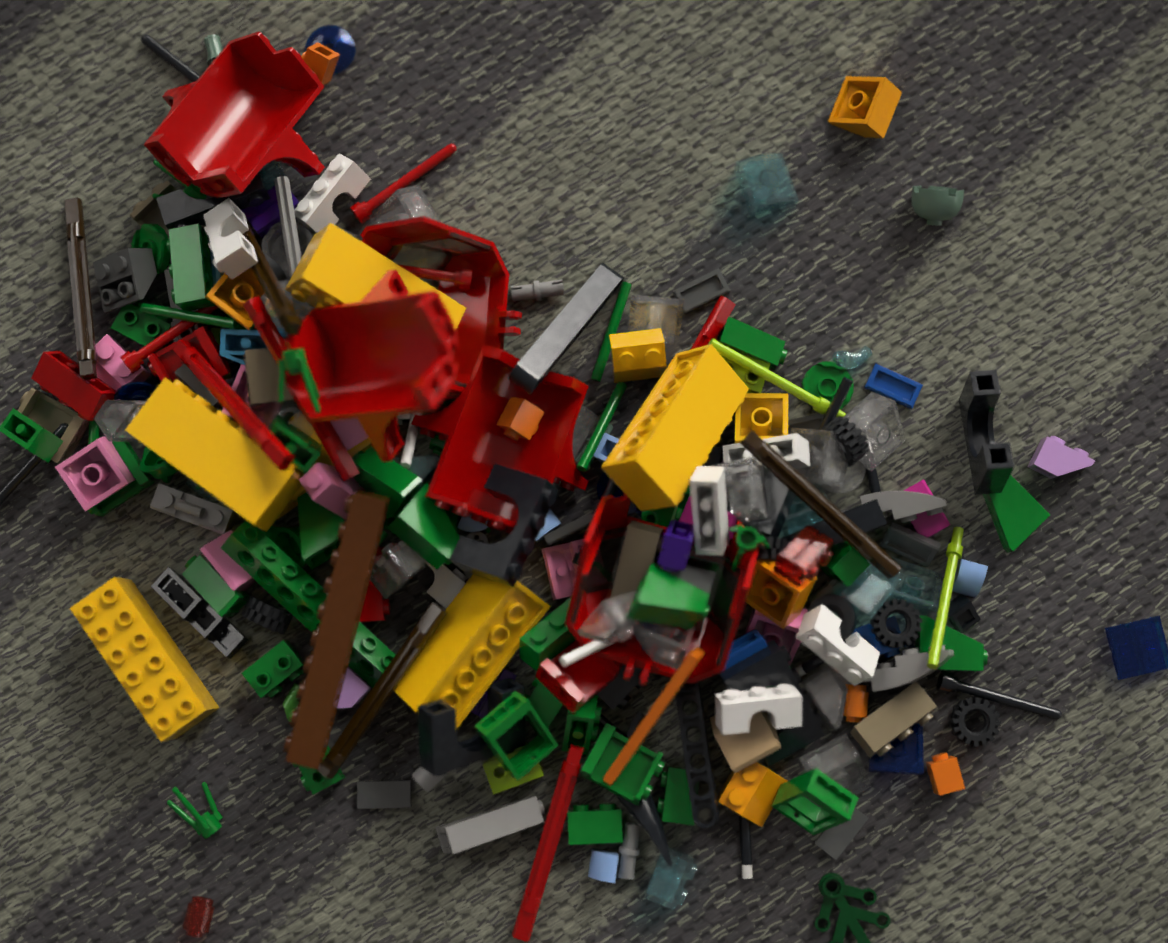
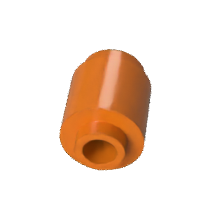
M845 684V690H842L841 716H846L847 722L860 723L862 718L868 716L869 692H866L867 685L854 686L853 684Z

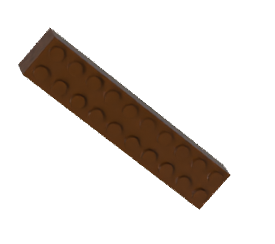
M358 490L353 495L351 494L350 497L348 496L344 512L348 513L347 521L341 523L337 539L341 540V544L337 550H334L330 566L335 568L333 574L331 573L330 577H327L324 593H328L327 600L320 604L317 619L321 620V623L313 632L310 646L314 647V651L307 657L303 670L308 675L299 686L297 699L301 700V702L294 709L290 721V726H294V730H291L290 735L287 736L283 752L287 753L286 762L318 769L325 758L390 497Z

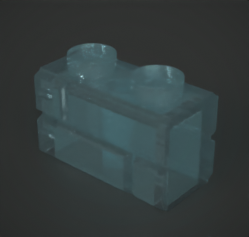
M669 847L672 865L669 867L660 854L644 896L648 900L675 910L677 904L682 906L687 895V890L684 889L687 879H693L697 865L694 864L695 858L693 856Z

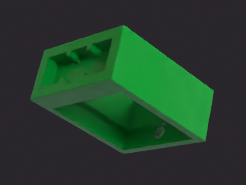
M517 691L513 692L474 726L504 770L517 781L527 775L535 765L548 757L551 751L558 746L529 700ZM525 716L538 736L509 760L496 742V739Z
M814 768L782 783L772 807L814 836L850 821L858 797L817 768Z

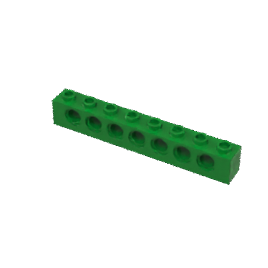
M246 519L228 537L221 549L313 633L317 626H320L321 620L317 619L320 604L327 600L328 593H324L322 586L260 529ZM359 621L348 666L373 688L395 657V654Z

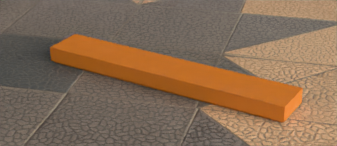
M697 647L688 654L603 777L605 782L612 785L620 777L706 652Z

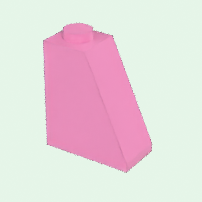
M317 462L299 479L313 501L345 520L348 517V513L344 512L348 496L350 497L351 494L353 495L358 490L365 491L353 477L343 482L335 466Z

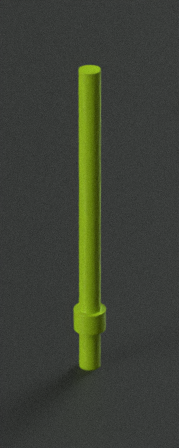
M714 338L708 343V345L712 344L720 355L811 405L813 410L821 415L826 414L830 406L829 400L821 396H814ZM839 410L836 417L841 416L844 419L846 413Z
M961 527L953 528L951 543L947 545L946 557L948 559L927 661V667L930 669L938 668L957 564L963 552L961 543L964 529Z

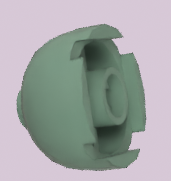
M913 186L911 197L913 210L919 217L927 219L926 224L942 226L943 221L953 219L961 210L964 190L957 191L956 188L929 186L928 189L921 188V186Z

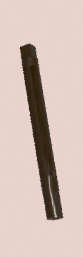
M71 198L64 200L77 360L80 376L83 380L97 378V358L83 205L80 198Z
M248 224L249 230L242 235L254 246L258 263L251 268L285 334L298 336L302 323L291 306Z
M753 430L742 439L740 444L888 580L899 573L902 567Z
M433 602L430 604L322 761L317 771L325 778L333 779L446 616L447 612Z

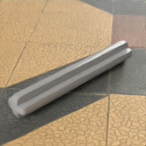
M287 176L275 178L274 182L289 276L292 277L302 257L290 181Z

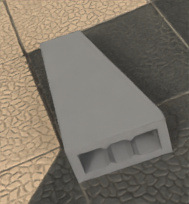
M529 796L435 828L443 853L455 854L543 823L542 816L545 815V810L541 800H537L536 796Z

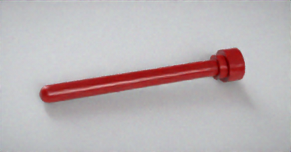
M452 143L448 144L369 201L355 203L350 207L352 213L361 224L365 223L370 219L369 216L373 214L372 211L454 154L457 150L456 146Z
M397 264L418 278L454 283V286H459V289H470L471 269L461 268V271L448 272Z
M215 305L198 309L195 312L211 314L219 307ZM182 320L137 352L135 350L131 353L127 351L120 358L133 374L141 369L140 365L144 363L143 360L148 355L156 352L196 323Z

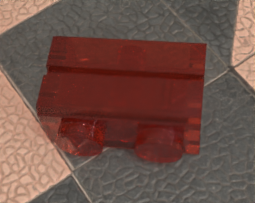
M806 525L778 555L773 568L774 572L783 578L787 577L788 581L797 587L802 586L806 580L811 582L819 572V566L825 567L832 558L833 553L830 550L834 543L833 540L823 533L819 534V531L812 526Z

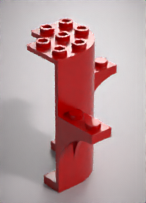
M258 31L229 41L197 81L167 90L162 98L169 104L171 110L143 145L179 181L188 187L194 184L201 188V193L213 197L241 194L260 169L270 161L285 163L297 170L304 178L319 175L325 168L324 165L319 161L318 156L304 143L302 137L293 130V127L325 86L293 47L276 51L270 44L269 39Z
M397 269L388 270L360 302L312 309L302 319V327L298 336L288 335L284 339L289 350L304 348L307 364L320 394V398L317 400L321 411L316 413L302 373L291 375L288 372L285 375V385L308 423L357 418L382 462L391 461L404 445L398 429V415L433 411L452 387L459 364L454 362L455 349L459 348L456 329L437 290L407 294L409 291Z
M483 345L470 380L460 396L448 407L431 415L415 414L411 424L420 428V434L433 439L435 435H439L438 439L446 442L426 494L427 497L436 500L434 505L448 511L452 507L451 513L464 518L471 515L470 519L482 524H486V521H488L486 526L499 531L506 530L507 533L511 534L518 521L519 511L517 504L495 498L484 488L494 464L547 479L552 484H558L559 487L574 492L575 488L585 490L588 480L580 474L575 464L573 433L589 386L574 377L549 372L530 395L508 379L511 371L520 359L503 349ZM511 397L526 399L544 411L538 423V429L531 436L530 440L519 438L518 441L510 439L503 434L505 430L496 425Z

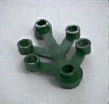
M833 872L826 873L820 878L818 888L823 895L819 915L814 919L815 928L820 932L828 931L831 926L829 916L834 902L840 910L833 938L828 943H843L847 925L858 943H870L857 919L873 923L881 929H885L890 925L891 919L885 912L879 911L875 913L850 906L844 897L858 898L864 904L872 905L877 900V894L873 889L868 887L861 889L846 885L844 879L839 874ZM830 881L836 883V888L833 891L827 889V884ZM868 891L872 892L873 898L870 901H865L864 894ZM881 915L886 916V923L883 925L877 922L878 917ZM826 919L827 925L824 928H819L817 925L818 920Z

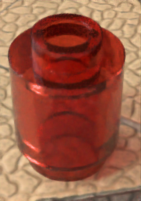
M192 896V901L188 902L182 927L187 930L186 935L202 938L203 933H209L215 909L213 899Z

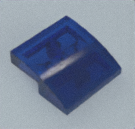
M1160 615L1105 628L1118 680L1168 669V646Z

